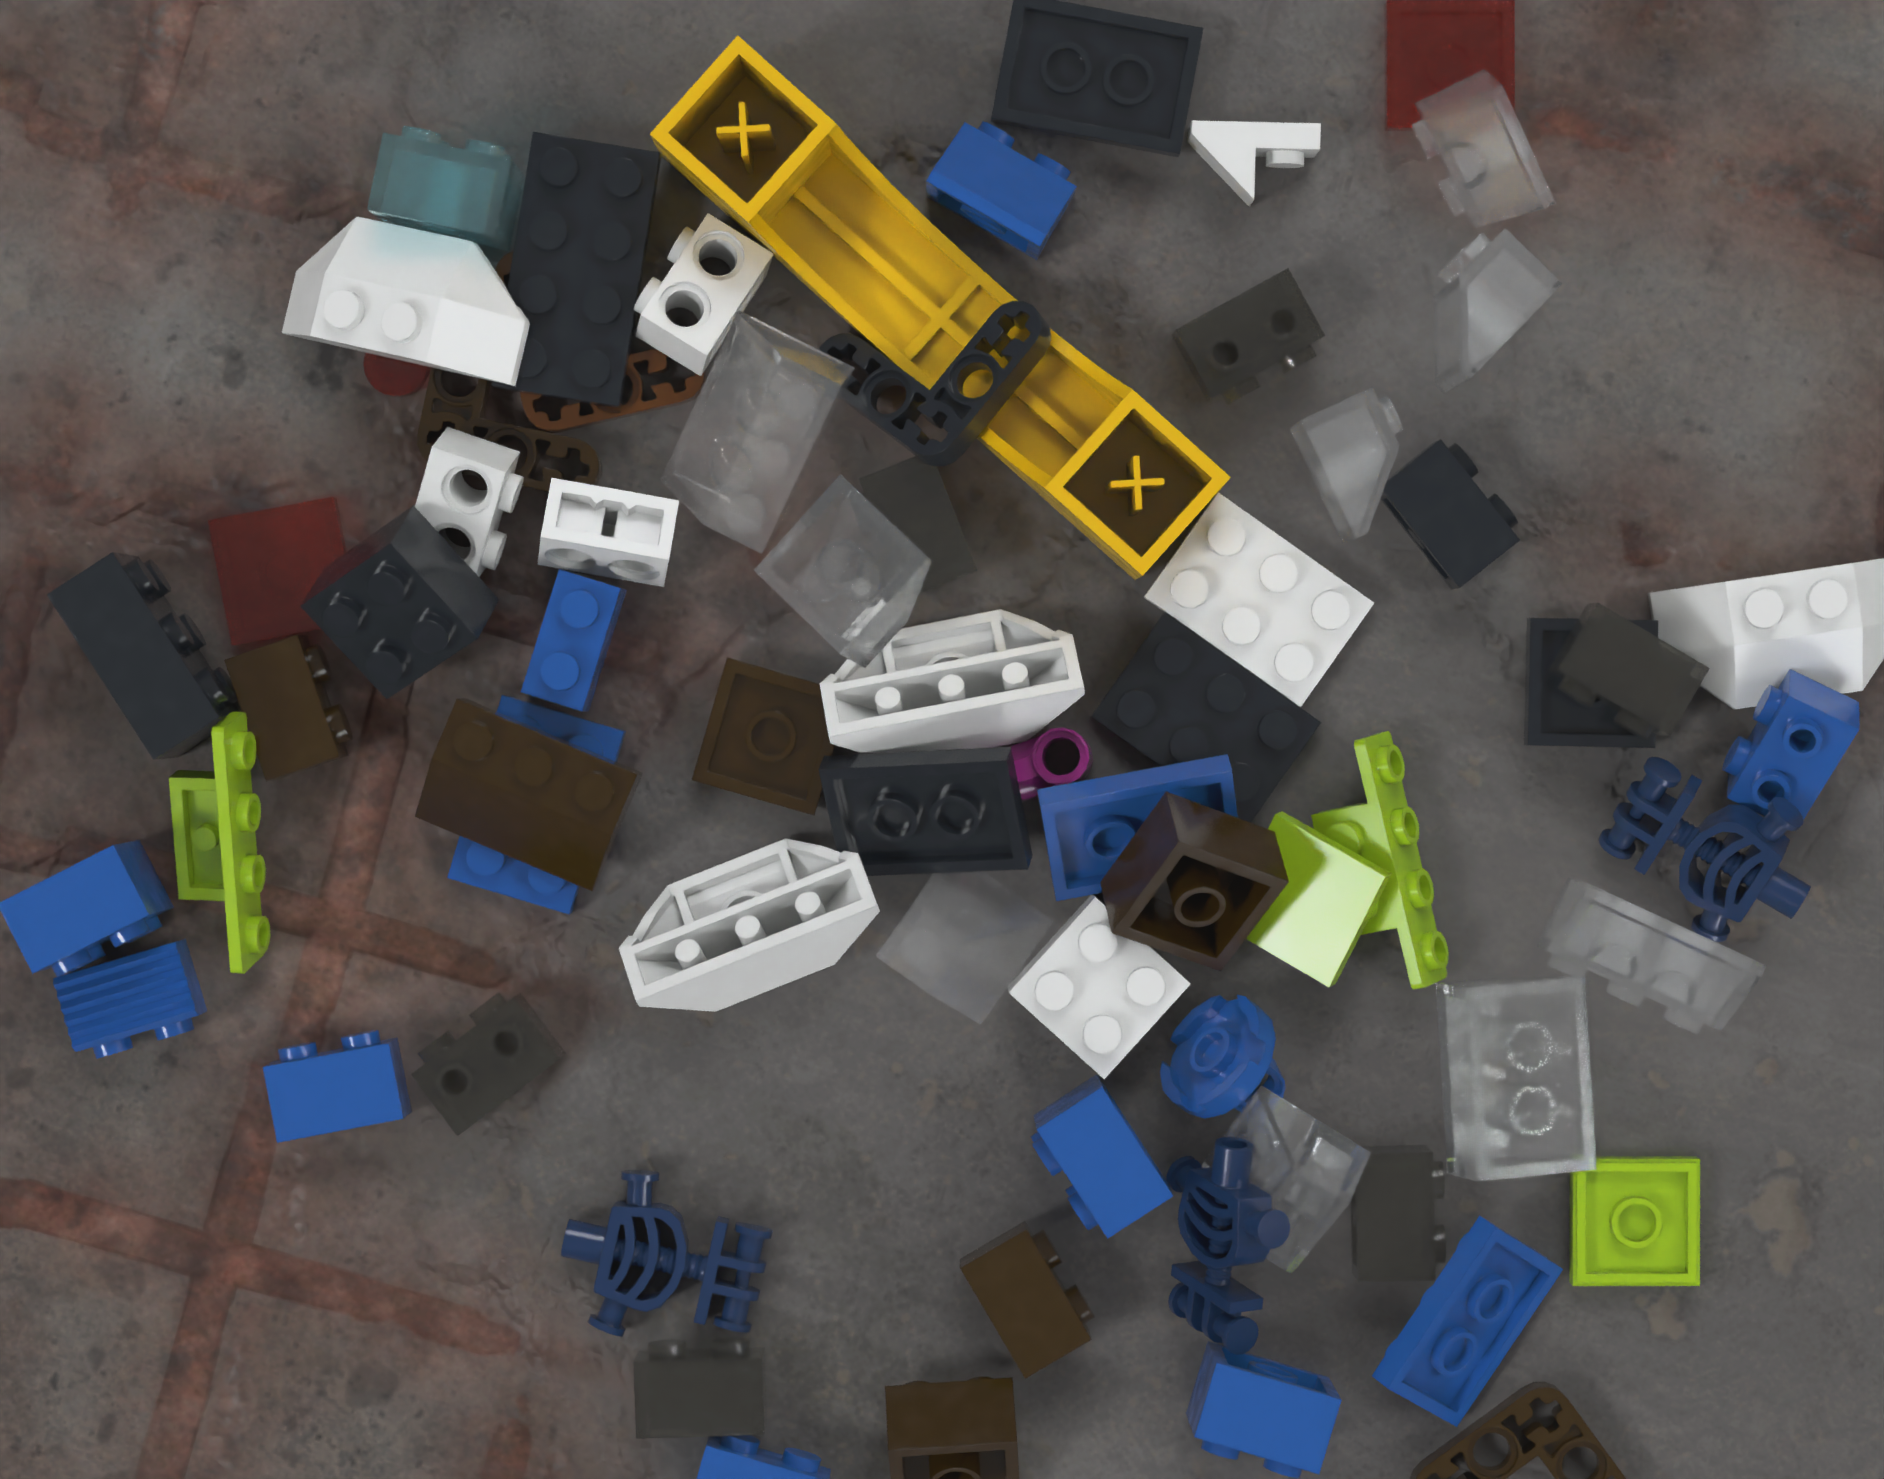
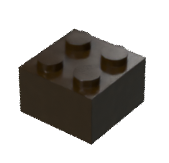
M1165 792L1100 884L1113 934L1222 971L1288 884L1289 880L1274 831Z

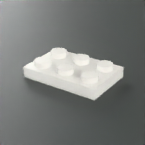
M1219 492L1212 499L1144 596L1149 602L1299 707L1306 701L1374 604L1373 601Z

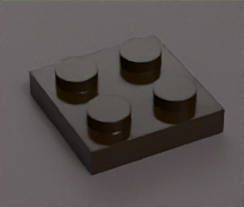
M727 657L692 780L815 816L823 789L818 769L823 757L833 755L835 748L834 744H830L820 684Z

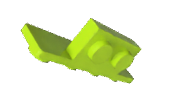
M231 712L212 727L214 771L177 770L169 777L178 899L225 901L230 972L245 974L266 953L270 942V924L268 918L262 916L260 892L265 884L266 867L263 857L257 855L255 833L261 819L260 799L257 794L252 793L251 769L256 759V740L254 734L248 731L246 713Z
M1385 731L1354 741L1355 753L1367 802L1312 814L1311 818L1316 831L1392 873L1361 935L1397 928L1410 985L1414 990L1426 988L1447 977L1446 966L1449 960V952L1443 934L1437 931L1431 906L1434 900V887L1429 873L1422 868L1418 851L1419 823L1415 812L1408 806L1402 783L1405 774L1403 756L1399 748L1393 744L1391 733Z

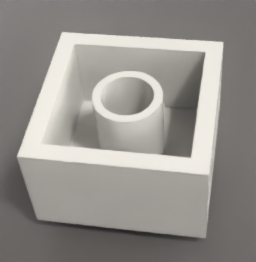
M1093 894L1088 897L1007 988L1008 992L1105 1079L1191 983L1152 947L1113 934L1106 906Z

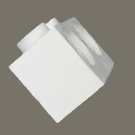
M707 213L696 231L687 226L675 241L667 257L674 265L664 280L661 282L652 277L634 306V310L641 314L636 337L699 376H702L766 278L774 253ZM708 257L720 258L729 265L731 272L722 276L712 275L702 268L700 261ZM677 307L686 308L695 314L698 323L689 327L678 326L669 320L666 312Z
M447 427L431 448L415 507L480 577L485 568L496 569L506 543L507 534L497 530L503 511L512 513L520 495L524 477L514 474L520 452ZM461 470H472L480 474L487 484V490H476L470 487L464 481ZM445 528L461 530L468 537L471 546L461 547L454 544L448 538Z
M551 478L540 537L538 565L664 587L679 500Z

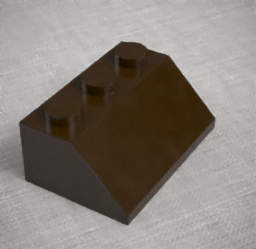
M457 698L432 756L415 817L593 891L643 773L469 699Z

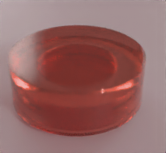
M365 353L363 365L367 380L376 390L391 397H406L414 394L421 389L429 376L430 367L370 353Z

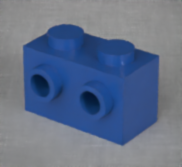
M1789 669L1778 688L1769 685L1762 694L1753 714V720L1757 721V724L1748 739L1741 736L1736 738L1726 755L1722 770L1728 773L1727 799L1740 805H1745L1757 813L1766 816L1769 812L1768 803L1774 797H1782L1799 810L1804 820L1860 730L1859 702Z

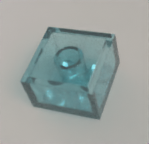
M403 126L401 136L383 133L367 207L369 212L381 222L469 240L479 245L510 251L525 175L512 161V157L504 154V147L471 139L466 140L465 149L450 147L449 143L440 140L441 134L410 126Z

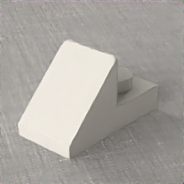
M1192 120L1188 128V143L1248 206H1251L1255 195V157H1266L1267 167L1300 168L1304 167V158H1314L1320 150L1321 123Z

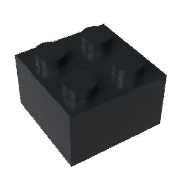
M413 505L327 565L322 570L300 607L380 693L388 699L477 640L499 599Z

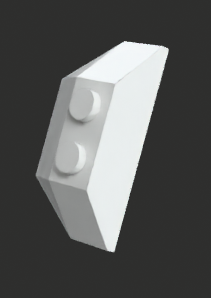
M356 217L296 271L282 333L515 386L530 322L520 307L516 306L503 281L477 243Z
M1884 558L1648 593L1651 620H1659L1658 657L1669 665L1674 666L1732 709L1756 707L1769 685L1778 688L1789 669L1842 694L1863 691L1884 659Z
M1002 609L876 633L854 652L835 674L828 675L819 683L830 744L863 754L994 748L1024 742L1033 737L1085 695L1073 634L1059 629L1055 632L1036 621Z
M785 838L667 885L643 916L633 936H628L619 947V951L639 1007L716 1012L835 965L876 917L880 909L858 853L845 850L841 853L821 845Z

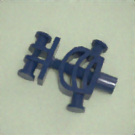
M1659 757L1648 758L1643 767L1646 775L1642 781L1632 782L1626 792V796L1631 803H1619L1613 812V818L1616 823L1612 829H1605L1600 834L1598 841L1601 847L1610 855L1627 860L1636 851L1635 839L1639 838L1647 845L1634 868L1643 875L1646 874L1667 840L1672 841L1673 844H1678L1679 847H1683L1685 852L1679 866V889L1686 900L1704 909L1702 914L1696 915L1693 918L1691 928L1698 936L1712 942L1727 940L1730 933L1727 920L1731 919L1741 922L1756 899L1792 919L1805 900L1811 886L1778 866L1790 843L1789 838L1784 834L1788 830L1797 831L1803 825V817L1799 810L1782 797H1774L1768 803L1769 812L1764 818L1745 805L1730 804L1708 815L1698 827H1695L1694 824L1684 821L1682 816L1695 797L1702 780L1691 775L1675 799L1665 792L1668 787L1673 788L1678 785L1682 778L1680 771L1665 759ZM1721 832H1730L1723 841L1712 837ZM1751 845L1745 853L1739 852L1740 849ZM1697 857H1700L1701 860H1706L1707 864H1710L1706 877L1697 868ZM1722 870L1724 874H1729L1732 877L1728 888L1722 886Z
M1222 1137L1215 1141L1212 1167L1202 1168L1200 1162L1194 1157L1184 1156L1177 1159L1170 1166L1166 1175L1168 1185L1176 1192H1183L1178 1210L1180 1234L1191 1253L1199 1260L1172 1264L1171 1276L1179 1280L1180 1283L1172 1289L1168 1305L1171 1312L1176 1316L1186 1318L1191 1327L1203 1332L1212 1341L1223 1343L1224 1347L1231 1353L1240 1355L1248 1352L1258 1338L1257 1324L1249 1317L1241 1316V1312L1262 1310L1264 1298L1231 1277L1232 1267L1264 1262L1270 1249L1280 1247L1287 1240L1290 1233V1222L1284 1212L1272 1209V1197L1269 1193L1250 1183L1254 1145L1241 1138Z
M650 1170L621 1171V1179L627 1181V1202H615L611 1208L607 1227L569 1219L561 1256L599 1265L593 1290L605 1298L598 1315H590L588 1320L590 1325L606 1333L622 1337L626 1328L621 1323L628 1307L645 1312L660 1308L675 1291L681 1277L686 1276L688 1279H699L702 1282L694 1323L706 1324L714 1293L726 1297L722 1315L715 1316L713 1324L736 1332L748 1333L751 1331L752 1324L746 1321L750 1302L758 1301L760 1290L749 1286L751 1272H765L766 1262L761 1260L760 1257L764 1240L771 1239L773 1231L771 1229L755 1224L736 1222L734 1231L740 1233L736 1253L724 1251L723 1246L729 1218L718 1216L709 1255L691 1254L688 1252L689 1239L682 1215L673 1206L663 1203H652L653 1181H659V1172ZM636 1217H643L649 1244L646 1242L641 1243L637 1240L638 1228ZM658 1219H661L672 1228L677 1249L661 1246V1228ZM622 1225H624L625 1238L623 1239L620 1237ZM618 1261L621 1265L617 1272L613 1274L611 1273L613 1263ZM631 1265H636L638 1268L643 1267L644 1270L640 1277L629 1289L619 1286ZM719 1265L737 1269L735 1282L716 1278ZM655 1270L672 1274L671 1279L660 1291L647 1295L640 1294L647 1286Z

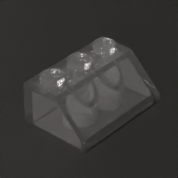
M1506 228L1491 240L1481 232L1437 274L1446 284L1434 295L1435 386L1442 393L1446 394L1470 380L1562 285Z
M739 310L735 315L660 481L703 525L762 554L780 527L854 367Z
M1569 877L1537 943V947L1552 953L1547 964L1548 966L1580 981H1583L1587 970L1610 980L1605 990L1606 993L1639 1008L1645 997L1665 1005L1668 1008L1663 1019L1697 1035L1703 1023L1721 1031L1761 979L1766 969V965L1589 883Z
M1585 977L1487 978L1436 983L1447 1173L1478 1182L1597 1170Z

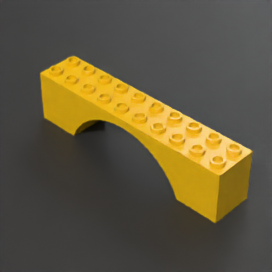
M738 35L650 133L655 146L667 162L762 247L774 253L773 256L886 358L929 390L991 314L1001 305L1017 301L906 199L863 155L829 116ZM1014 326L1007 335L1011 340L1016 338L1024 342L1029 337L1030 332L1027 328L1020 329ZM1050 328L1051 341L1045 355L983 429L977 439L1128 575L1136 580L1149 570L1231 477L1132 388L1104 371ZM994 349L989 353L1002 368H1005L1009 363L1004 356L1001 358ZM989 370L972 372L963 384L964 396L977 398L989 391L993 383L992 372Z

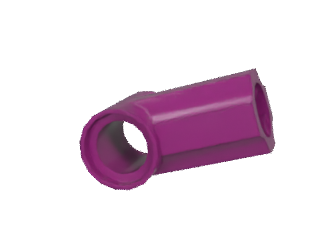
M1063 727L1053 728L1041 734V736L1010 746L1022 801L1037 797V789L1084 781L1091 772L1093 764L1092 749L1082 736L1071 729ZM1057 741H1072L1076 744L1080 753L1078 766L1067 775L1059 776L1053 774L1046 765L1047 750Z

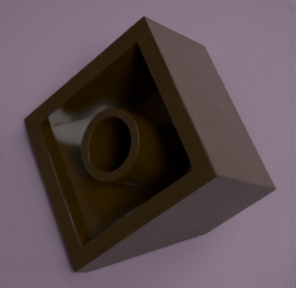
M979 1376L966 1381L937 1383L912 1381L904 1385L885 1386L887 1441L891 1479H1020L1013 1377L994 1379Z

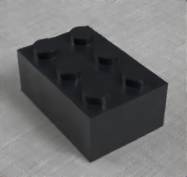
M112 552L48 593L47 596L153 760L178 758L211 737L212 727L228 714L239 712L234 704L238 699L228 674L221 667L212 670L199 649L204 647L206 642L196 624L186 613L178 617L165 598V595L171 592V587L158 566L151 559L143 563L139 556Z

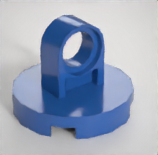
M1237 994L1238 999L1227 1001L1220 995L1210 997L1188 1013L1175 1028L1170 1038L1177 1045V1048L1172 1055L1170 1066L1164 1061L1161 1063L1160 1077L1162 1089L1174 1104L1190 1115L1206 1119L1226 1114L1233 1108L1245 1114H1259L1273 1108L1283 1098L1286 1089L1285 1080L1276 1061L1273 1059L1276 1036L1272 1019L1262 1008L1246 996ZM1267 1074L1268 1078L1266 1082L1259 1088L1255 1089L1261 1083L1264 1075Z

